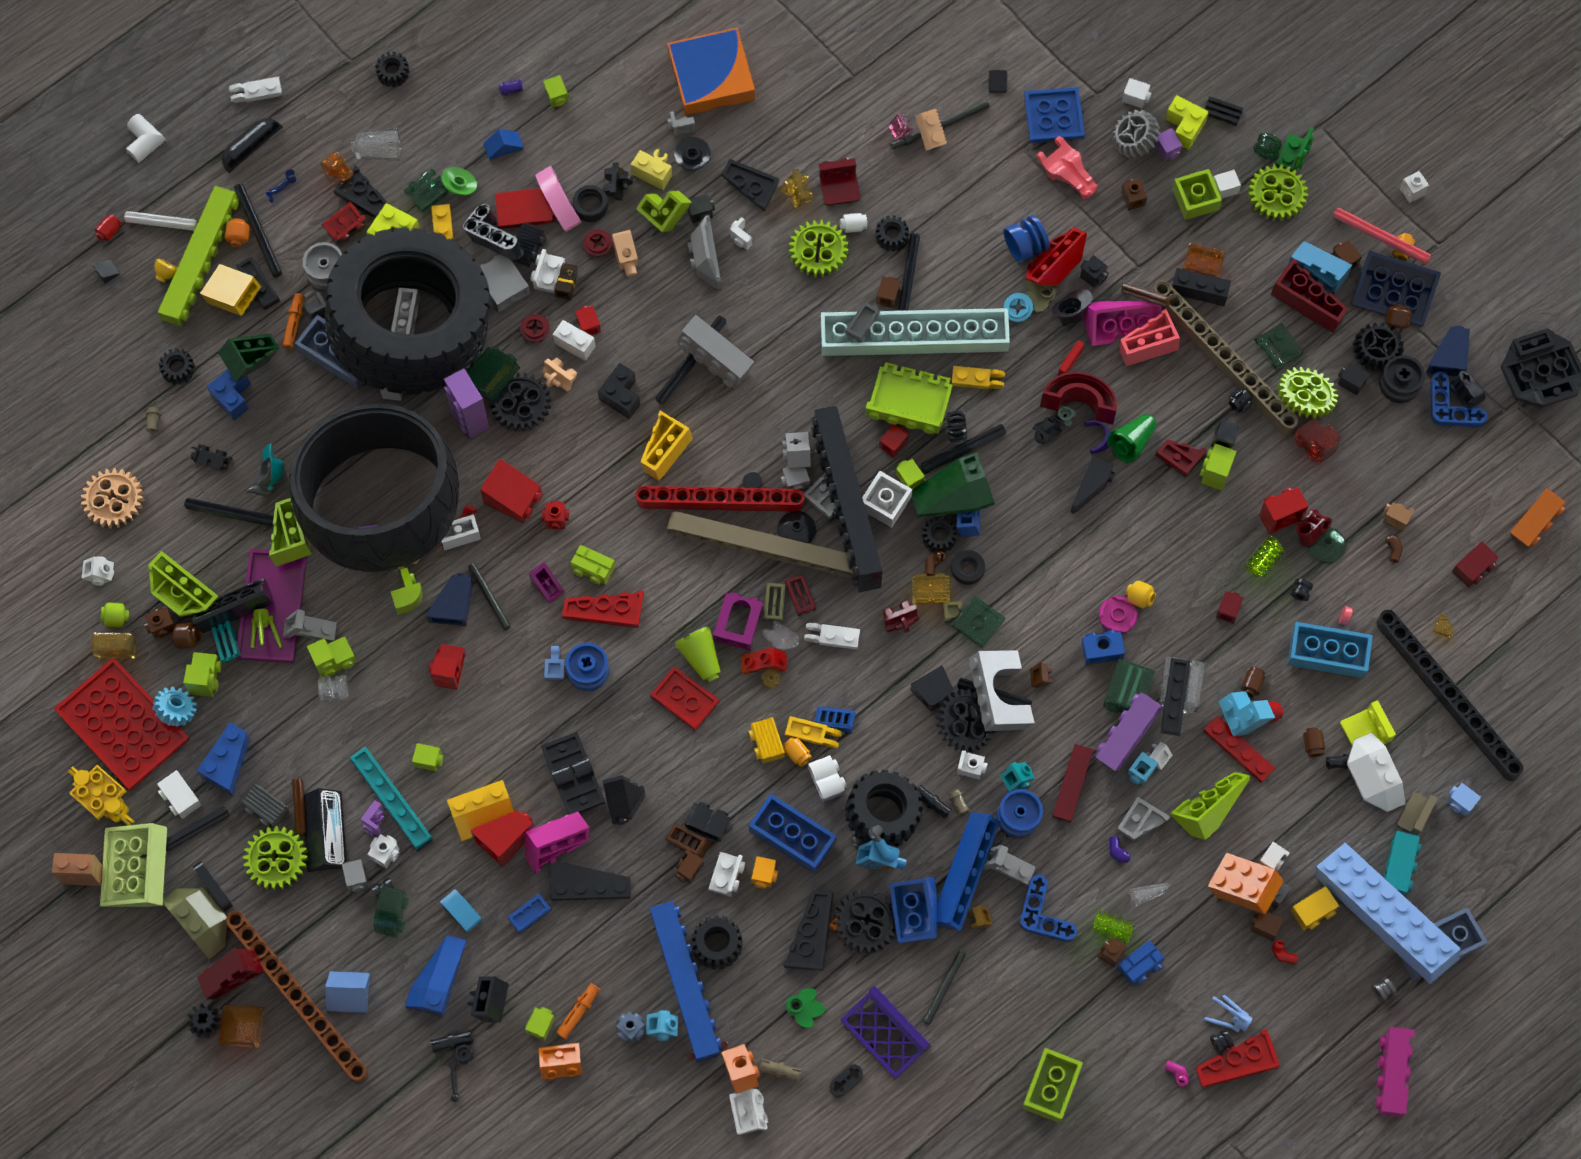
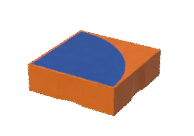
M738 28L667 43L668 56L674 77L678 82L679 96L685 116L709 111L720 106H731L755 100V88Z

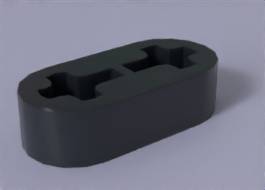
M855 1064L850 1065L836 1076L830 1083L831 1094L834 1097H843L862 1080L863 1070L861 1067ZM850 1070L858 1071L857 1079L852 1077L849 1081L847 1080L850 1076ZM845 1081V1084L842 1087L843 1091L840 1092L838 1090L835 1092L834 1084L837 1083L838 1085H840L842 1082Z

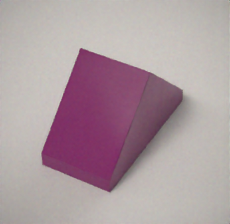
M545 562L529 573L531 584L549 603L564 592Z

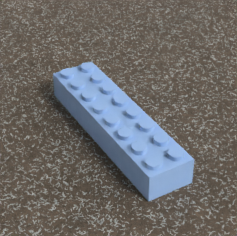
M1346 843L1316 866V878L1429 984L1459 960L1461 949Z

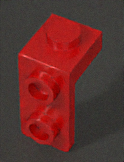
M775 647L741 655V670L743 674L772 668L779 672L787 671L786 652Z

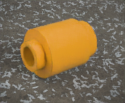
M1403 233L1397 236V238L1414 246L1415 239L1410 234ZM1393 248V258L1407 261L1410 256Z
M790 738L785 742L784 752L795 765L798 764L802 767L812 758L810 751L799 738Z

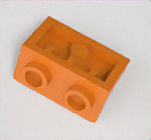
M579 1043L539 1048L542 1079L582 1075Z

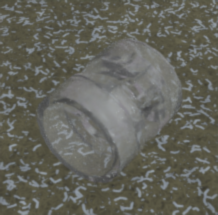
M347 675L335 676L334 679L331 676H319V700L331 701L332 698H335L337 701L348 700L349 686Z

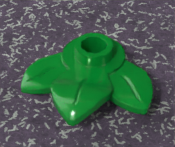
M803 989L798 996H792L786 1002L787 1012L795 1016L797 1024L804 1028H813V1018L821 1016L826 1011L823 1004L815 1000L816 989ZM798 1003L800 1007L795 1010L792 1008V1005Z

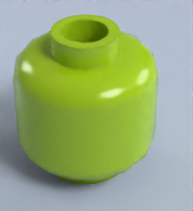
M107 602L104 607H101L100 622H103L105 627L121 628L124 622H128L129 610H125L123 603Z

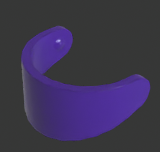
M1096 420L1086 421L1084 426H1100L1105 429L1106 436L1104 442L1099 447L1090 450V454L1100 453L1109 448L1107 437L1111 432L1102 422Z

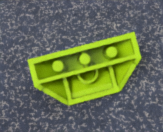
M162 551L148 565L151 594L180 617L206 612L219 598L217 594Z

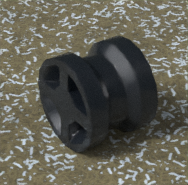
M1295 579V588L1292 589L1290 595L1297 600L1308 601L1310 597L1309 591L1312 590L1313 584L1304 579Z
M1226 1029L1221 1030L1218 1035L1210 1036L1211 1043L1219 1054H1222L1226 1048L1234 1047V1042Z

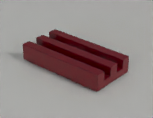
M803 574L785 580L797 615L801 616L803 613H809L811 610L815 611L816 606ZM798 580L801 581L810 606L808 607L798 585ZM792 582L802 604V609H800L790 583Z

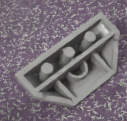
M708 215L703 218L691 233V242H687L688 251L693 253V259H690L692 270H696L697 277L720 290L721 278L710 217Z

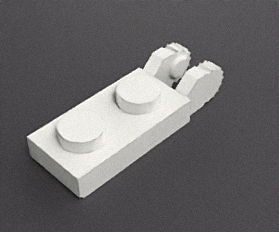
M279 77L243 84L238 83L229 87L230 92L239 93L231 96L233 103L252 102L282 96Z
M817 623L806 624L807 630L821 632L820 636L806 634L804 636L806 641L855 650L858 648L860 629L820 625Z

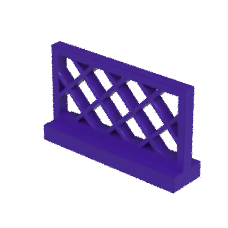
M875 985L869 990L867 995L840 1019L895 1079L931 1047L928 1041ZM869 998L875 1003V1012H863L864 1003ZM853 1014L861 1015L860 1026H851L847 1020ZM863 1015H875L874 1027L863 1026ZM878 1015H886L889 1018V1027H877ZM893 1022L897 1027H891V1023ZM863 1029H874V1041H866L863 1038ZM877 1029L889 1030L888 1041H877ZM891 1030H900L903 1033L902 1042L891 1041ZM905 1036H906L911 1042H905ZM868 1043L874 1044V1049ZM877 1044H888V1056H882L877 1053ZM891 1044H902V1056H891ZM905 1044H913L919 1051L914 1056H905ZM882 1058H888V1064ZM891 1058L902 1059V1067L896 1073L890 1067Z

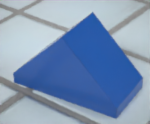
M498 129L483 143L489 160L524 149L518 132Z

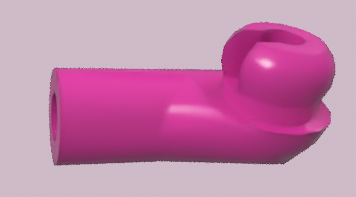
M1168 1060L1164 1070L1174 1073L1177 1084L1180 1087H1185L1189 1083V1076L1185 1067Z

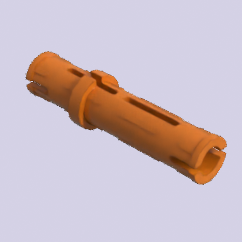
M293 294L292 305L288 310L289 318L282 347L286 349L294 348L300 317L303 316L302 308L305 296L302 294Z
M590 983L582 996L578 997L574 1008L555 1032L557 1035L565 1040L567 1039L587 1009L591 1008V1003L601 991L597 986Z

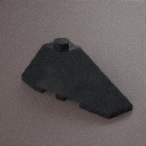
M623 775L602 780L612 824L622 825L627 823L628 820L633 818L646 796L644 787L642 785L638 787L636 782L631 783L630 779Z

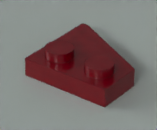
M1166 440L1155 456L1186 477L1206 454L1207 449L1201 448L1199 450L1191 448L1189 444H1179L1176 441Z

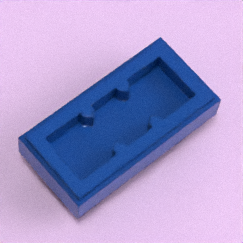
M538 894L507 918L520 934L549 913L551 908L542 896Z

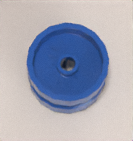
M580 643L570 650L565 662L571 684L583 691H594L602 687L609 676L608 658L604 650L593 643Z
M1015 789L1007 793L996 813V819L1000 822L999 828L1006 835L1013 838H1024L1032 834L1043 815L1042 803L1033 792L1025 789Z

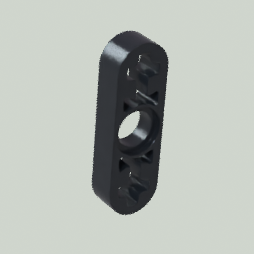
M200 861L193 866L194 870L223 910L227 911L233 906L203 863Z

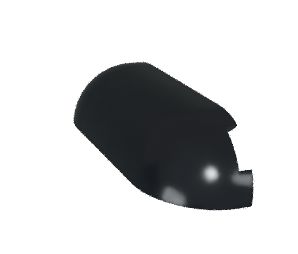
M263 118L256 121L225 148L222 154L224 169L228 173L232 172L283 126L271 118Z

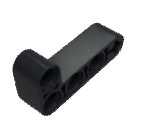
M487 204L479 205L463 224V228L473 242L511 260L520 259L524 254V249L517 238L494 227L497 218Z

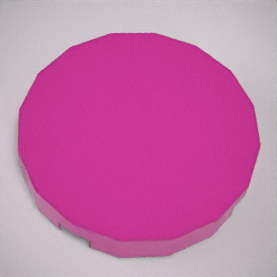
M1115 596L1103 602L1099 611V620L1105 630H1114L1123 634L1134 627L1138 613L1135 606L1129 603L1127 598Z

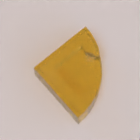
M1440 613L1433 632L1452 639L1454 629L1448 618Z

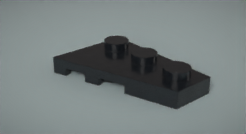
M732 159L728 160L722 172V177L764 212L780 182V178Z
M356 165L334 189L335 195L348 203L351 202L355 207L375 219L386 203L389 204L378 190L374 189L369 183L366 176L362 175Z

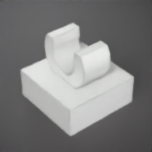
M1160 742L1158 745H1152L1154 751L1151 754L1149 752H1146V754L1157 761V768L1162 770L1172 757V753L1166 744Z

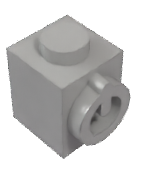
M787 465L783 468V476L780 477L783 488L799 489L801 491L810 488V479L806 467L788 468Z

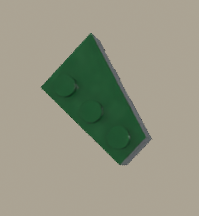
M270 333L230 338L222 346L218 354L235 382L268 363L280 347Z

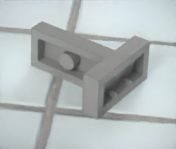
M299 609L285 619L283 637L290 639L294 635L317 640L325 638L327 642L335 640L337 622L304 616L305 611Z
M1003 845L990 849L983 868L984 870L993 869L1025 886L1029 885L1035 866L1007 853L1008 848Z

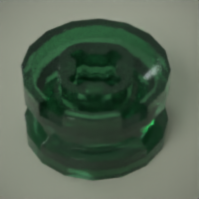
M1270 133L1259 134L1257 138L1258 143H1255L1253 147L1254 152L1265 159H1276L1282 147V141Z

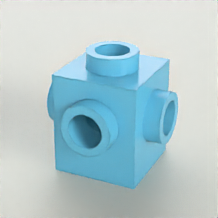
M658 1011V1013L648 1014L646 1035L657 1037L659 1041H668L670 1037L678 1036V1016L671 1015L670 1011Z

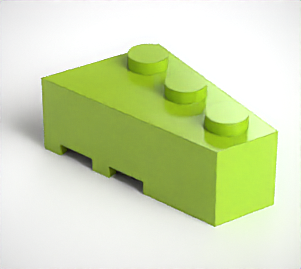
M288 498L275 503L274 530L271 535L272 546L269 556L277 567L312 555L309 540L304 535L294 515L291 499Z

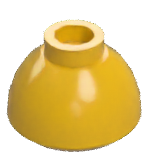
M156 259L154 269L157 275L155 278L165 283L166 280L174 277L177 267L165 260Z

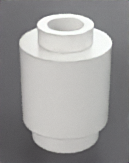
M861 213L845 214L840 219V229L844 230V233L862 232L867 229V217Z

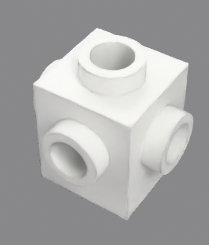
M95 556L84 560L82 579L91 581L93 585L102 586L104 583L112 581L114 562L107 561L105 557Z
M380 834L378 839L375 838L370 845L369 858L387 869L391 861L394 862L399 855L397 841L389 835L385 837Z

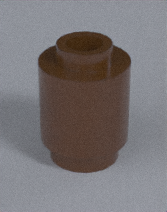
M1250 667L1246 672L1241 690L1243 692L1246 691L1248 697L1260 694L1265 680V672L1257 667Z
M1317 727L1306 729V732L1303 733V739L1308 757L1324 755L1325 744L1322 730H1318Z

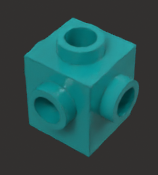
M1014 762L1007 766V770L1000 775L1009 792L1015 789L1026 790L1031 786L1030 782L1035 779L1031 768L1026 762L1018 764Z

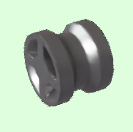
M1387 977L1382 978L1379 984L1371 986L1374 994L1381 1002H1385L1390 995L1393 996L1397 993L1395 986Z

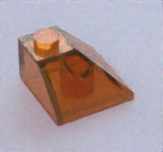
M224 1005L219 1045L259 1047L264 1007Z

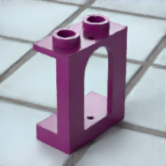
M726 593L713 634L714 642L751 651L760 613L763 611V602L753 597L749 599L744 598L738 593ZM733 604L751 608L744 635L725 631Z

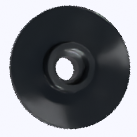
M698 137L684 138L676 145L674 150L677 164L686 170L703 168L709 162L711 156L709 145Z
M789 512L779 521V537L810 543L815 536V522L805 512ZM795 524L800 525V528L795 529L793 526Z

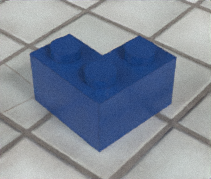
M227 369L206 386L210 396L233 420H236L248 410L245 400L240 395L241 392L251 385L248 376L235 382Z

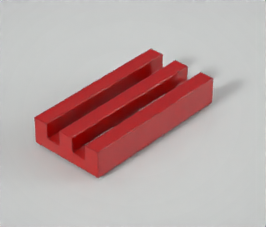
M1077 341L1060 366L1058 376L1069 373L1083 352V342Z

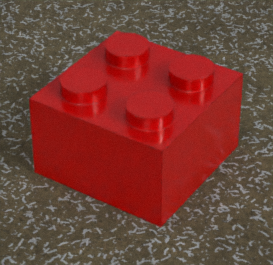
M1299 487L1294 489L1287 488L1280 495H1271L1264 500L1259 517L1268 533L1272 534L1302 521L1309 505Z

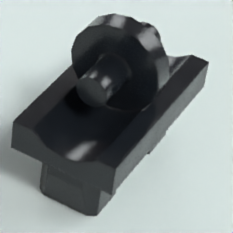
M614 162L611 168L604 170L605 179L607 181L611 180V184H604L603 191L606 196H614L617 200H622L623 190H626L628 185L633 184V178L628 176V171L619 167L618 162Z
M1054 414L1051 418L1047 417L1044 421L1035 424L1032 428L1036 431L1035 440L1039 444L1048 443L1051 438L1061 434L1062 430L1059 427L1064 421Z

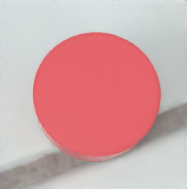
M1344 606L1339 618L1340 625H1348L1353 612L1352 608Z

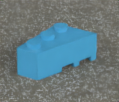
M1305 241L1294 252L1289 261L1290 263L1295 258L1302 269H1306L1316 282L1319 281L1323 288L1333 295L1346 282L1352 267L1351 264Z

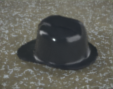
M1078 289L1069 293L1053 306V314L1059 317L1063 326L1080 321L1083 316V310L1092 302V293L1086 289Z

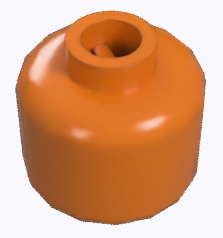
M235 218L226 224L225 240L232 247H241V245L248 242L250 227L246 224V221Z

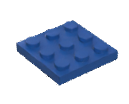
M1078 87L1024 91L1030 143L1051 142L1058 136H1061L1064 140L1084 139L1085 133Z

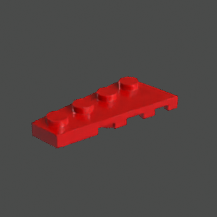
M637 591V593L631 594L624 592L620 593V595L612 596L605 594L593 598L590 596L566 598L562 619L639 628L644 591Z
M1265 1029L1260 1034L1245 1040L1244 1043L1236 1047L1234 1046L1222 1055H1218L1196 1067V1073L1203 1089L1275 1070L1280 1067L1268 1030Z

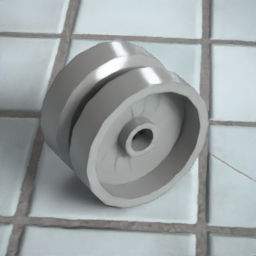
M327 242L317 243L311 246L304 254L303 267L307 279L317 289L326 290L330 272L342 255L340 249L334 244Z

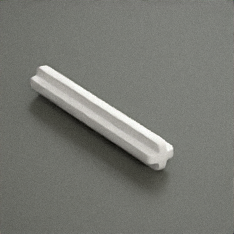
M129 211L125 212L124 216L125 222L193 231L197 226V221L193 219Z

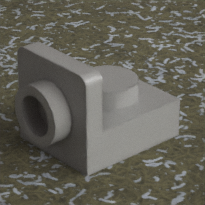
M670 112V119H667L669 130L673 129L674 136L695 132L694 117H683L675 120L674 112Z

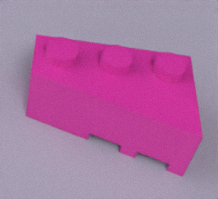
M579 812L526 831L525 859L535 874L540 872V867L549 861L551 864L556 862V857L565 851L568 854L589 841V826Z

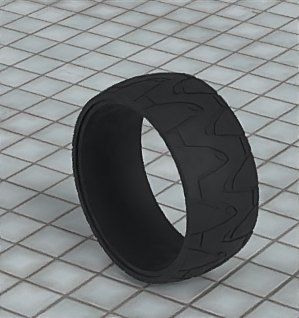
M366 404L355 406L323 420L310 431V434L308 433L299 445L290 470V499L294 515L304 535L327 559L339 566L356 571H389L409 565L427 555L443 540L450 530V526H452L456 516L459 500V479L456 464L443 437L421 415L395 405ZM380 448L404 449L425 457L437 467L435 482L423 502L408 515L390 524L367 529L346 528L328 522L313 511L316 493L326 476L340 463L356 454Z

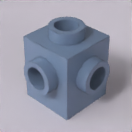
M630 1011L626 1015L622 1014L616 1022L618 1024L616 1026L617 1035L624 1042L628 1040L631 1044L636 1040L639 1041L645 1034V1024L643 1023L645 1020L637 1013L633 1015ZM630 1022L634 1024L633 1028H627Z

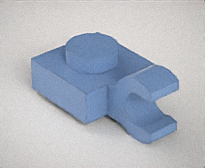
M551 646V659H545V680H564L565 660L559 659V646Z

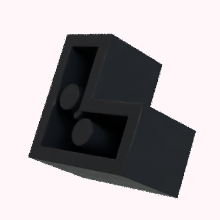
M619 363L598 390V398L601 402L628 419L632 417L640 406L639 396L630 391V388L636 382L635 372Z

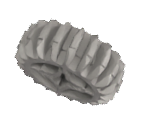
M1135 109L1134 113L1128 112V116L1122 115L1123 119L1121 121L1117 120L1118 125L1113 126L1115 131L1111 133L1113 137L1111 140L1114 148L1121 155H1125L1128 158L1132 156L1136 159L1137 155L1143 157L1144 152L1149 153L1148 149L1150 147L1154 148L1153 143L1158 142L1157 137L1160 136L1158 131L1160 128L1157 120L1150 113H1146L1143 110L1139 112Z

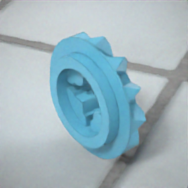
M1015 293L1006 299L1004 308H1008V319L1017 323L1025 322L1028 317H1031L1033 302L1026 294ZM1020 301L1021 306L1025 309H1021L1017 314L1016 309L1013 308L1017 307Z

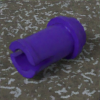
M521 80L499 84L501 95L507 96L509 93L523 91Z

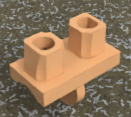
M558 358L552 361L549 359L545 360L542 374L547 379L546 386L550 388L555 385L567 392L571 390L577 372L572 368L564 371L562 369L563 363Z

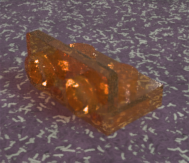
M1190 243L1183 269L1219 278L1226 252L1218 248L1205 247L1200 243Z

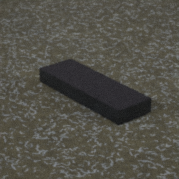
M252 256L236 265L238 271L253 276L260 284L261 288L255 297L264 310L280 302L276 292Z

